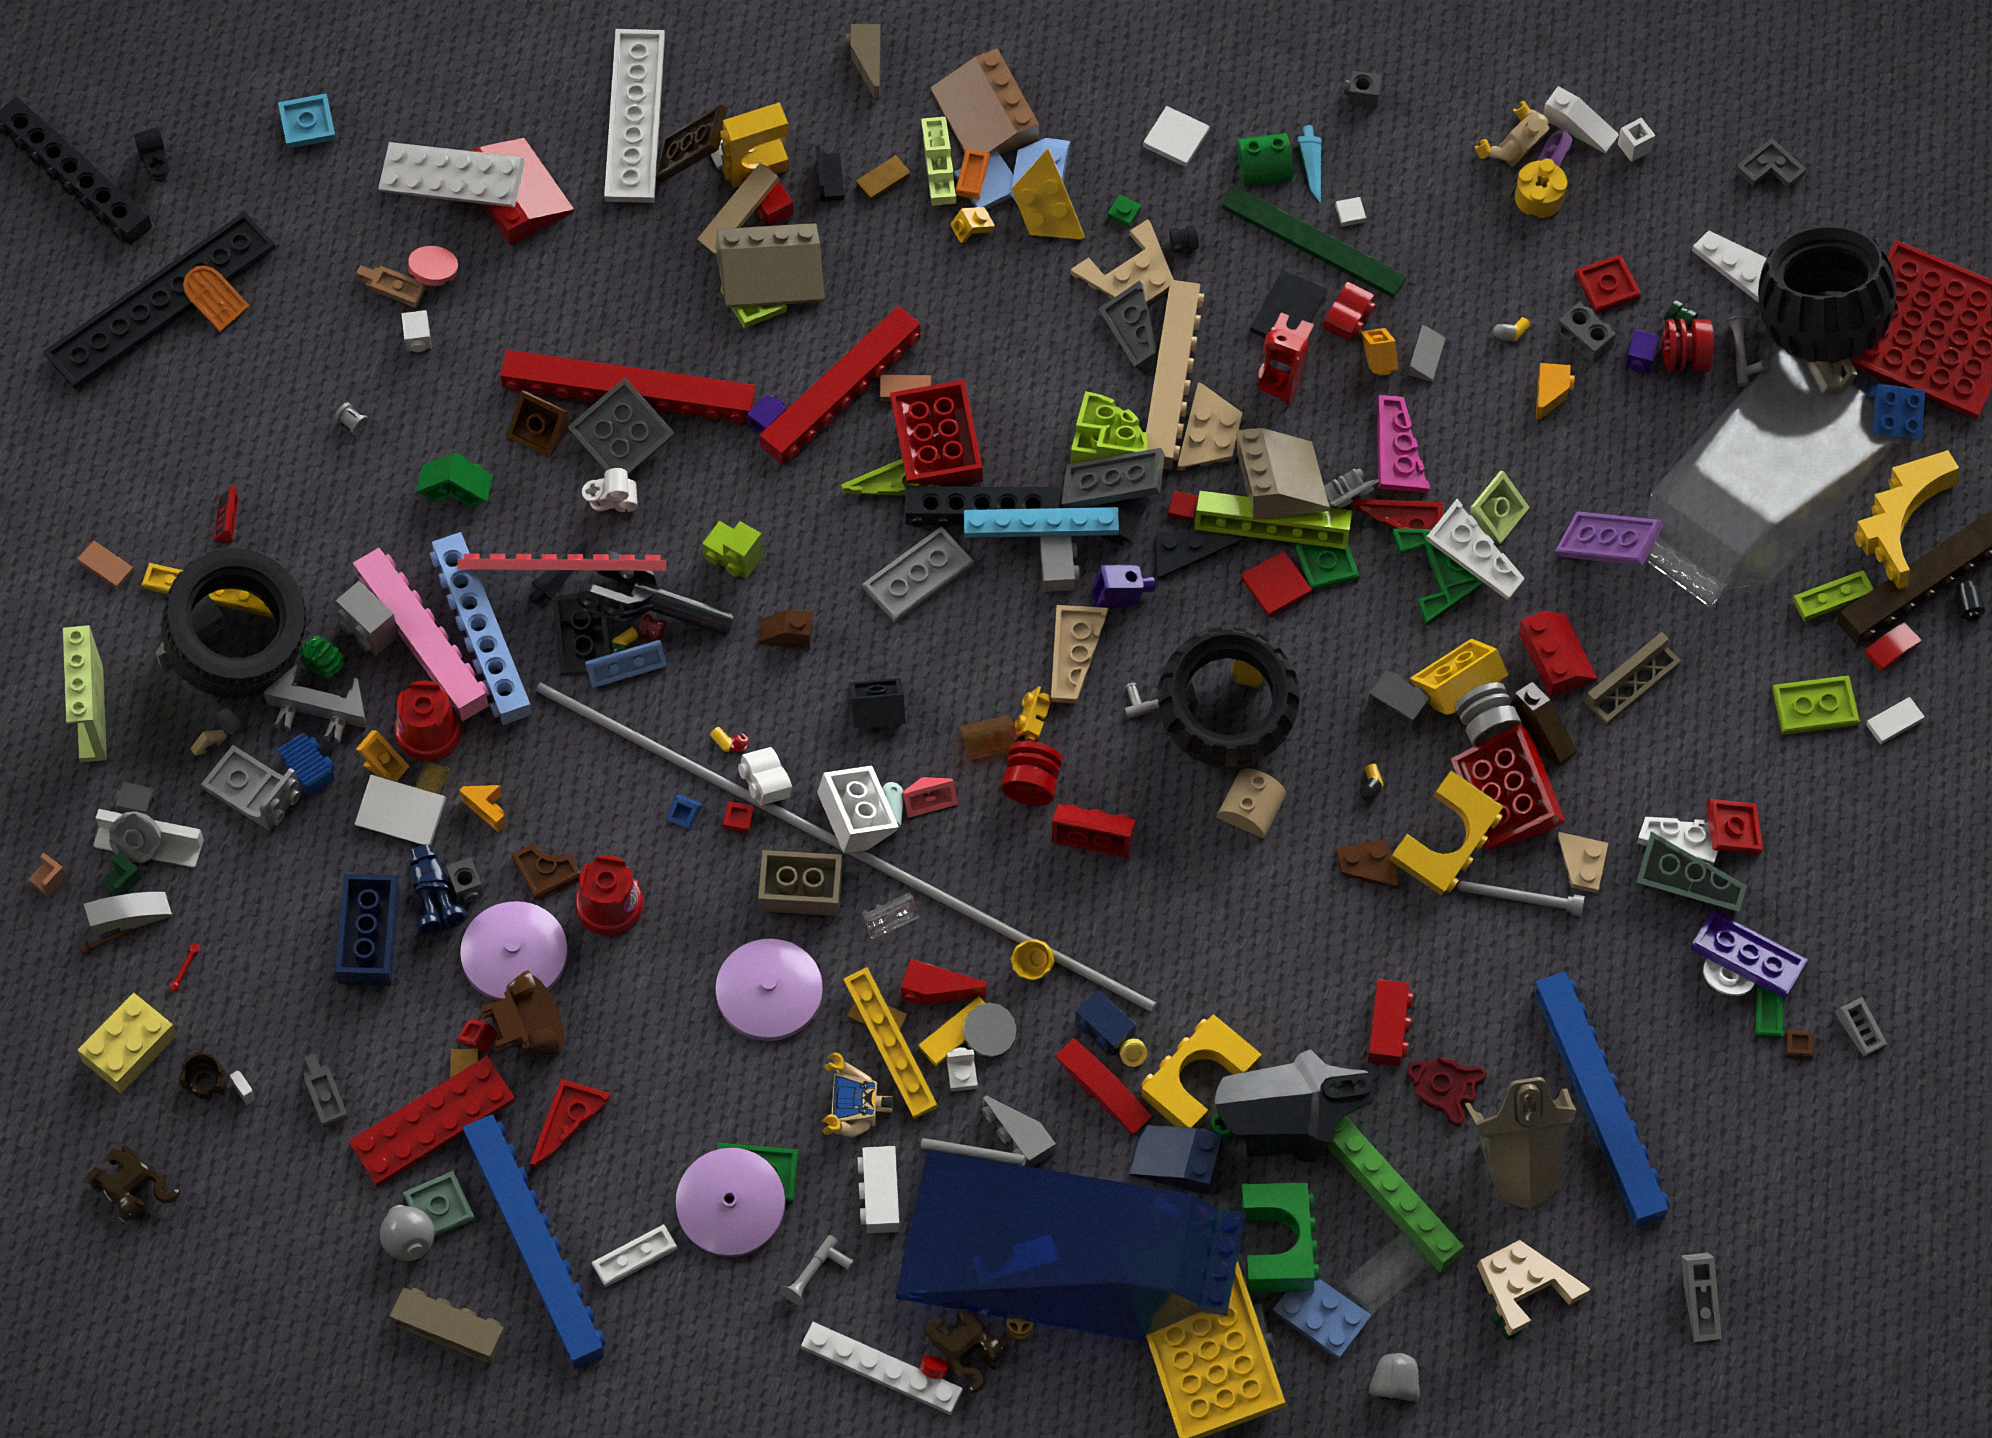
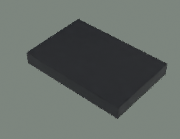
M1282 269L1251 325L1250 332L1265 338L1272 327H1274L1280 313L1289 315L1286 326L1291 330L1297 329L1302 320L1311 323L1328 289Z

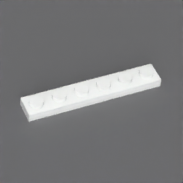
M812 1322L801 1344V1349L949 1415L952 1414L963 1391V1388L943 1379L929 1378L919 1368L815 1322Z

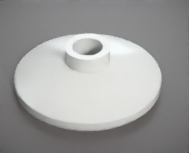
M1707 959L1704 964L1703 974L1706 981L1712 988L1722 994L1729 996L1744 995L1755 984L1710 959Z

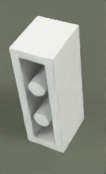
M895 1146L863 1148V1157H858V1174L864 1173V1183H859L860 1199H865V1208H860L861 1225H866L867 1233L899 1232Z

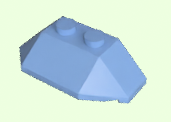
M1044 138L1019 149L1011 188L1048 148H1050L1062 181H1064L1070 141ZM1011 190L1010 195H1011V196L1013 197V199L1015 200V197H1014L1013 192H1012V190Z

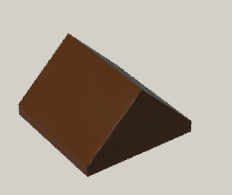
M523 390L520 393L506 437L551 457L569 430L568 412Z

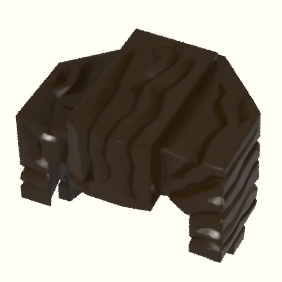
M195 1052L183 1060L179 1076L181 1087L192 1090L194 1096L201 1099H211L213 1093L225 1095L229 1079L226 1070L218 1058L213 1054Z

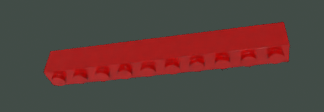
M506 350L500 375L502 388L512 392L524 390L535 395L550 394L562 399L572 397L579 398L585 402L598 401L625 377L647 403L658 412H678L684 416L699 415L705 416L710 420L727 419L738 424L748 422L747 413L754 407L756 398L754 384Z

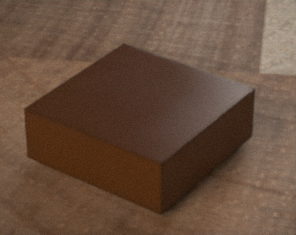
M1787 1030L1786 1058L1813 1059L1814 1031Z

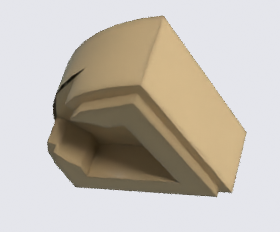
M223 730L202 732L190 749L194 755L207 753L205 748L214 743L219 746L227 736Z

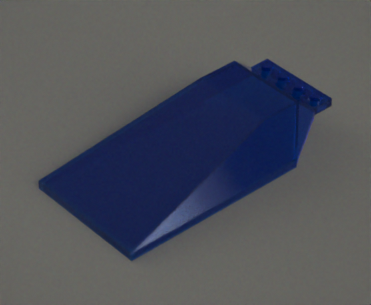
M928 1150L897 1287L896 1299L952 1309L959 1308L980 1314L1140 1341L1141 1338L1198 1312L1228 1315L1246 1214L1218 1209L1193 1194Z

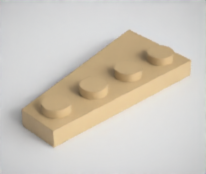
M1057 605L1051 702L1077 704L1108 614V608Z

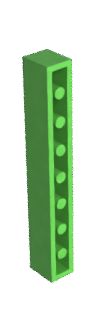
M1346 1116L1338 1120L1330 1144L1326 1147L1432 1265L1442 1273L1461 1258L1464 1246Z

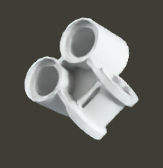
M609 469L604 474L605 478L591 480L582 488L583 497L590 502L591 507L596 511L615 508L619 512H625L626 509L629 512L636 510L638 507L636 482L628 479L625 469Z

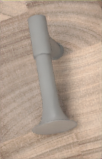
M1734 316L1725 321V324L1730 326L1734 333L1737 384L1739 387L1749 385L1748 376L1768 369V364L1765 360H1760V362L1747 366L1744 330L1745 326L1751 322V319L1746 316Z
M1190 680V684L1185 692L1186 702H1193L1199 706L1194 686ZM1129 683L1125 686L1132 706L1125 708L1128 719L1159 709L1158 699L1141 702L1136 683Z
M828 1235L795 1283L788 1287H780V1291L786 1299L796 1305L804 1304L802 1299L803 1290L827 1257L843 1266L847 1271L850 1269L854 1260L849 1259L834 1249L838 1244V1240L835 1237Z

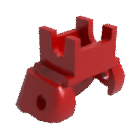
M1280 313L1274 327L1265 336L1263 352L1267 354L1265 363L1259 368L1257 385L1263 392L1285 400V404L1291 405L1303 375L1306 356L1309 350L1310 333L1314 324L1302 320L1297 329L1291 330L1286 326L1289 315ZM1271 359L1291 366V372L1288 373L1269 366ZM1275 379L1277 382L1273 383L1270 380Z

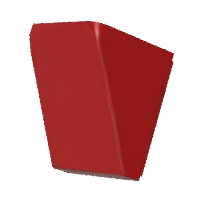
M470 1018L457 1041L471 1049H478L479 1053L486 1054L497 1036V1031L487 1022Z

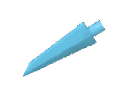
M1307 125L1303 127L1304 136H1299L1297 140L1310 191L1321 203L1322 141L1321 138L1314 136L1313 126Z

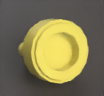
M1128 1039L1121 1045L1119 1054L1124 1064L1135 1067L1146 1060L1147 1049L1139 1039Z

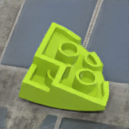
M1085 391L1071 448V464L1148 450L1146 432H1142L1139 426V419L1129 409L1123 411L1115 405V401L1111 398Z

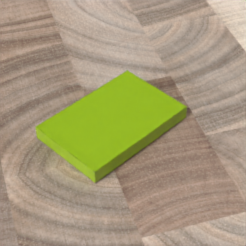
M1849 675L1772 686L1782 735L1855 726L1860 723Z

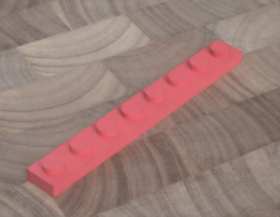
M464 554V559H458V569L666 571V560H661V555H645V560H635V555H619V560H611L608 554H593V559H583V554H567V559H557V554H542V559H531V554H516V559H505V554H490V559H480V554Z

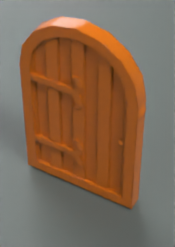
M205 265L196 266L184 278V293L190 302L195 305L219 332L249 307V304L212 267Z

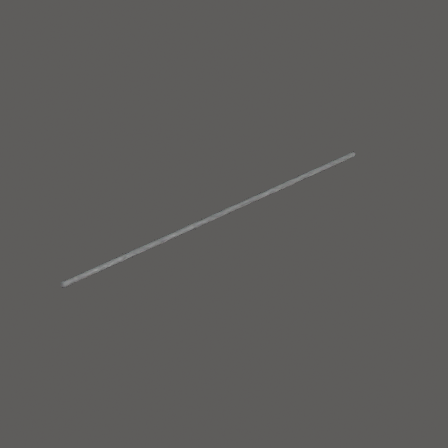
M543 683L537 686L536 692L842 851L836 836L774 803L760 805L756 799L751 797L749 790ZM866 851L847 853L1020 944L1027 940H1033V938ZM1052 949L1054 962L1150 1012L1153 1011L1156 1002Z

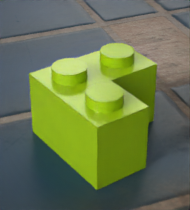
M719 521L702 543L705 559L714 565L718 563L725 567L727 572L734 577L740 576L747 579L763 557L761 533L739 521L734 529Z

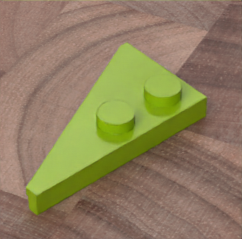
M900 459L841 484V490L844 494L905 496V486L940 485L907 483L903 459Z

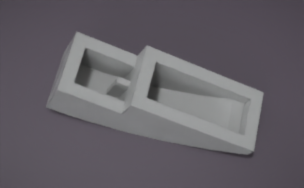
M165 892L118 895L84 904L94 936L120 928L121 931L130 928L134 929L172 917Z

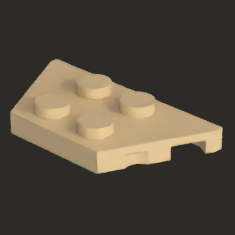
M1202 383L1197 385L1177 466L1179 471L1195 465L1202 467L1211 465L1213 462L1231 461L1233 457L1237 431L1242 420V412Z

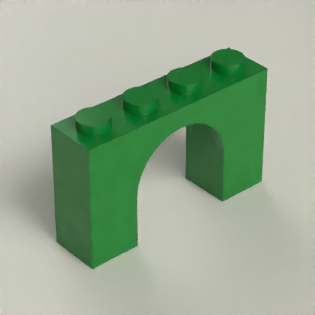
M1307 1183L1242 1184L1241 1206L1243 1222H1280L1290 1227L1298 1239V1242L1292 1249L1282 1254L1247 1255L1246 1279L1248 1293L1313 1291L1314 1281H1319V1265L1313 1263V1257H1317V1240H1312L1311 1233H1315V1217H1310L1309 1209L1314 1208L1313 1193H1308Z

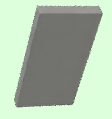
M941 526L862 584V588L895 623L972 567L974 560Z

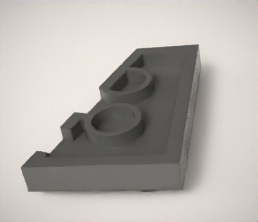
M1139 280L1099 308L1137 370L1158 356L1143 283Z

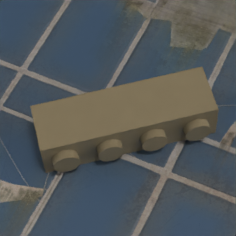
M403 1287L389 1316L393 1326L490 1365L493 1364L506 1337L504 1327L497 1320L492 1318L484 1320L477 1317V1314L467 1308L459 1310L452 1307V1304L442 1298L434 1300L427 1297L425 1292L416 1288L409 1290Z

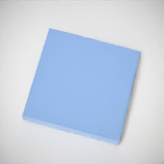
M998 151L990 154L980 200L969 198L975 208L985 207V209H988L1012 197L1010 192L1013 174ZM961 169L954 171V176L957 179V181L959 179Z

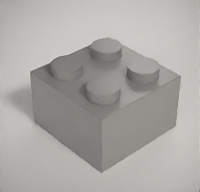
M360 581L336 600L337 615L341 621L340 627L347 635L353 634L357 638V643L364 651L370 650L377 656L399 637L394 613Z

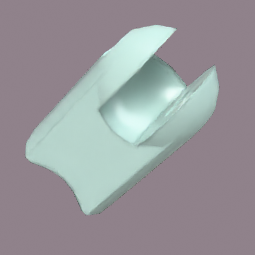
M889 782L883 786L882 790L897 824L901 828L903 789L899 784Z

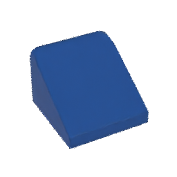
M675 795L666 820L690 830L703 804L683 795Z

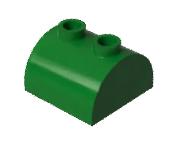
M1287 133L1236 139V149L1244 186L1293 180L1292 153Z

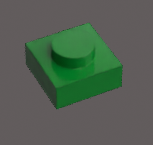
M1119 195L1108 211L1107 217L1129 228L1141 211V204Z

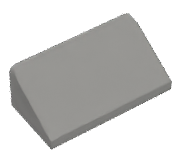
M1422 325L1408 375L1433 382L1446 338L1427 326Z

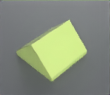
M1500 471L1471 506L1470 515L1477 521V525L1485 535H1488L1497 543H1502L1530 507L1505 472Z

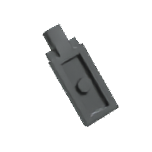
M315 1053L306 1056L305 1059L309 1071L304 1073V1080L322 1127L326 1128L349 1119L330 1068L327 1065L320 1067Z

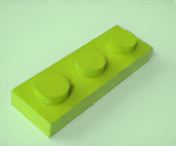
M1864 570L1794 595L1793 602L1803 621H1807L1854 603L1872 591L1873 587Z

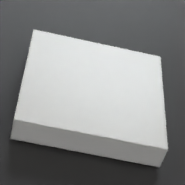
M1166 106L1144 140L1143 147L1187 167L1207 136L1210 126Z

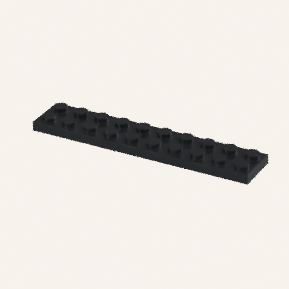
M244 211L43 351L44 356L76 390L195 306L190 302L183 288L184 278L191 269L204 265L212 267L227 282H230L274 251L276 245Z

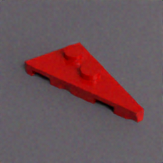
M1353 499V509L1392 529H1433L1443 517V502Z
M561 1079L532 1156L530 1167L538 1169L610 1101V1093Z

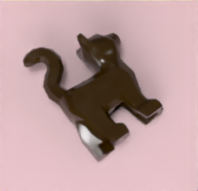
M125 1144L121 1147V1151L113 1148L105 1156L109 1164L120 1167L113 1176L97 1167H94L87 1175L90 1186L93 1189L101 1187L108 1199L119 1207V1218L123 1222H127L130 1219L136 1220L142 1215L148 1218L151 1216L144 1207V1202L134 1196L150 1181H154L153 1193L159 1202L172 1203L180 1196V1190L177 1188L169 1194L165 1193V1178L163 1175L149 1167L139 1158L136 1152Z
M965 1299L956 1305L958 1311L956 1317L960 1324L959 1327L949 1332L948 1322L943 1319L940 1324L933 1320L925 1325L923 1329L932 1345L942 1351L944 1358L949 1362L955 1374L959 1377H972L974 1379V1383L968 1390L970 1393H977L985 1385V1376L982 1371L975 1367H963L962 1361L979 1348L984 1360L992 1370H995L997 1368L996 1362L1003 1356V1352L1008 1344L1005 1338H999L989 1333L985 1324L971 1314L970 1302Z

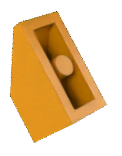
M1386 328L1362 331L1361 337L1371 371L1377 375H1388L1392 370H1398L1396 341Z
M1540 363L1537 381L1536 419H1542L1567 400L1569 390L1574 389L1575 376L1570 375L1571 365Z

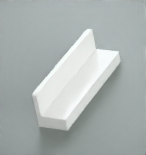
M98 809L96 821L99 829L94 842L95 848L113 851L109 843V829L114 821L122 815L121 813ZM154 820L160 828L162 841L160 849L152 860L194 868L204 841L201 830Z

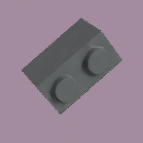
M1386 670L1369 693L1368 705L1411 731L1428 709L1430 697L1423 689L1411 686L1400 675L1392 674Z

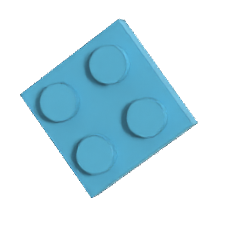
M327 93L278 102L287 149L336 140Z

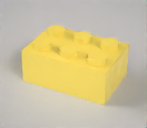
M133 993L78 1049V1052L84 1064L118 1092L122 1093L177 1035L171 1022Z

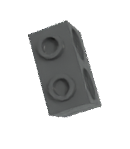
M1581 302L1577 303L1558 320L1556 330L1559 335L1591 363L1613 346L1616 335L1608 323H1603L1591 308L1585 307ZM1574 322H1580L1582 325L1575 324ZM1592 338H1599L1600 341H1596Z

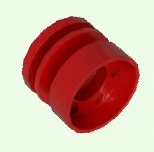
M1674 319L1666 320L1661 339V354L1666 372H1673L1675 363L1677 364L1678 372H1683L1686 361L1690 362L1692 372H1710L1713 360V328L1710 319H1693L1690 331H1687L1684 319L1678 321L1677 330Z
M1033 741L1013 743L1009 748V757L1006 761L1007 769L1004 770L1001 792L1009 799L1018 803L1033 806L1050 804L1054 801L1057 788L1056 779L1060 775L1063 756L1056 749L1043 743Z

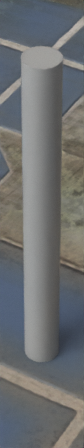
M925 1138L921 1141V1149L1024 1166L1026 1163V1155Z

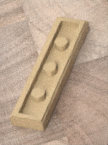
M760 162L698 237V240L716 254L717 230L741 228L780 178Z

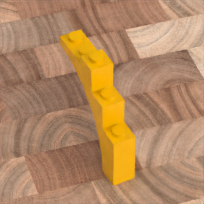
M1948 450L1893 467L1891 479H1889L1891 490L1875 494L1874 506H1872L1873 516L1860 520L1857 523V532L1854 534L1857 546L1862 547L1867 556L1871 554L1876 555L1877 560L1884 564L1889 580H1893L1898 589L1907 587L1910 569L1903 556L1900 537L1905 524L1913 512L1926 500L1958 483L1959 467Z

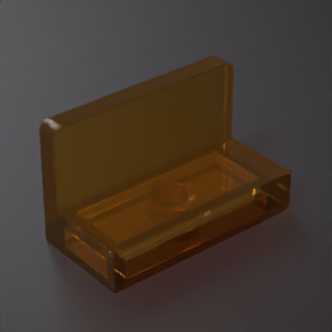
M1010 716L959 727L964 740L968 761L1009 752L1010 746L1018 742L1015 725Z

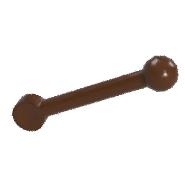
M132 928L120 930L89 945L83 944L80 947V952L85 955L91 949L122 935L128 936L132 933Z

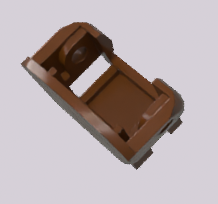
M529 970L518 975L507 985L506 992H504L506 998L481 1007V1019L491 1017L500 1039L494 1042L495 1054L521 1045L523 1050L528 1049L530 1054H559L563 1050L564 1031L555 1003L542 981L531 975Z

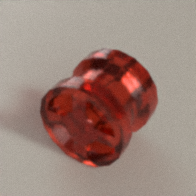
M646 614L641 621L638 638H648L652 642L660 640L661 642L666 631L667 621L663 619L656 620L652 615Z

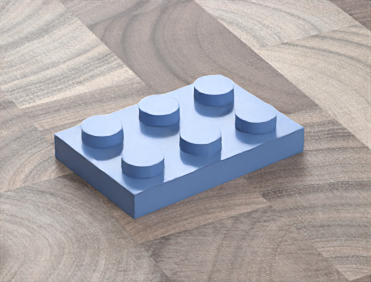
M1321 1279L1314 1281L1313 1291L1286 1292L1272 1311L1274 1315L1338 1360L1341 1359L1372 1316Z

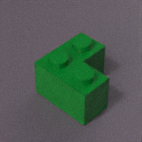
M451 453L422 465L416 492L433 502L453 497L469 507H474L488 501L493 474L484 470L482 466L466 460L463 455Z

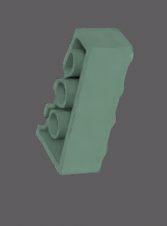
M1651 831L1637 883L1740 912L1747 888L1745 884Z

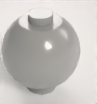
M404 1205L392 1207L380 1227V1241L384 1250L397 1260L413 1261L421 1258L429 1251L434 1241L435 1231L431 1219L425 1212L415 1207Z

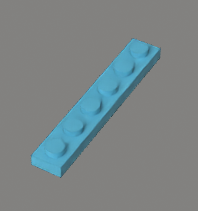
M1118 507L964 510L965 538L1119 535Z

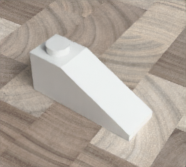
M1559 86L1545 103L1543 115L1548 118L1549 123L1566 130L1569 134L1605 154L1619 136L1612 127L1579 97Z

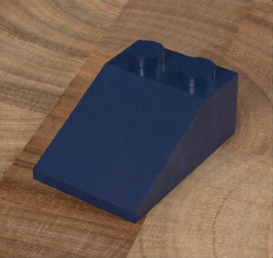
M1143 1125L1129 1175L1208 1195L1223 1135L1197 1128Z

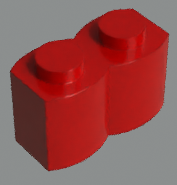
M1347 282L1324 320L1323 329L1349 342L1354 335L1358 337L1364 327L1362 321L1366 316L1370 317L1375 309L1376 304L1373 303L1374 294Z

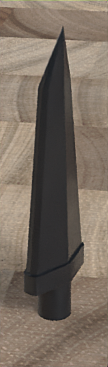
M588 538L568 554H583L584 557ZM547 570L538 578H535L531 584L536 590L529 596L530 601L536 604L543 596L551 600L552 596H555L573 570Z

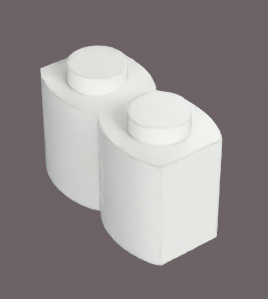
M772 747L742 755L738 770L741 778L746 779L749 784V792L753 799H756L760 805H765L790 798L792 789L790 779L786 771L781 767L779 758Z

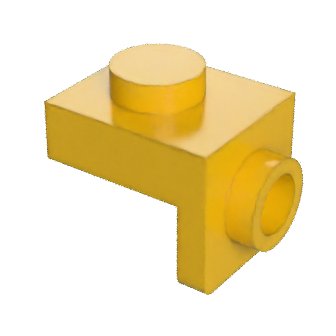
M985 207L962 208L951 222V227L961 243L966 242L971 234L989 233L995 227Z

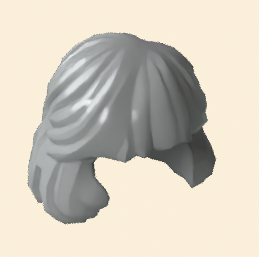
M1403 1353L1384 1355L1377 1364L1376 1371L1369 1385V1393L1376 1397H1389L1418 1402L1420 1388L1416 1361L1411 1356Z

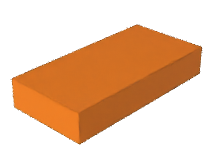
M966 149L955 191L957 196L980 200L990 161V153Z

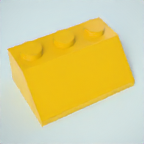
M1471 638L1412 676L1410 680L1415 687H1419L1430 697L1429 704L1434 710L1447 715L1456 712L1455 704L1464 694L1481 685L1500 683L1501 679L1508 676V673L1496 648Z

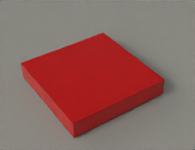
M1621 254L1575 270V276L1595 314L1641 298L1642 293Z
M1285 551L1241 574V580L1268 617L1312 594L1311 587Z
M1709 799L1706 802L1712 849L1714 851L1760 855L1763 852L1756 804Z

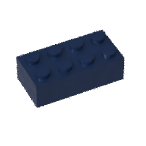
M344 874L335 967L338 984L392 986L400 893L397 875Z

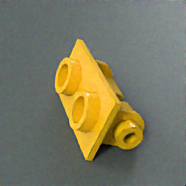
M1040 686L1032 692H1027L1022 701L1024 709L1014 724L1016 732L1013 739H1017L1021 735L1025 736L1026 741L1035 742V740L1039 739L1044 722L1036 719V716L1045 719L1051 704L1048 694H1039Z

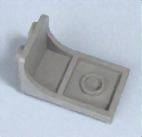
M234 745L231 746L201 783L202 789L268 831L282 821L285 811L290 805H294L301 795L295 770L290 768L283 776Z

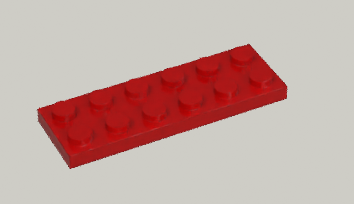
M485 1056L348 1142L378 1187L463 1135L464 1126L491 1114L495 1115L516 1102L489 1057Z

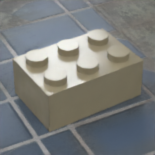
M762 850L758 896L759 911L839 916L842 855Z

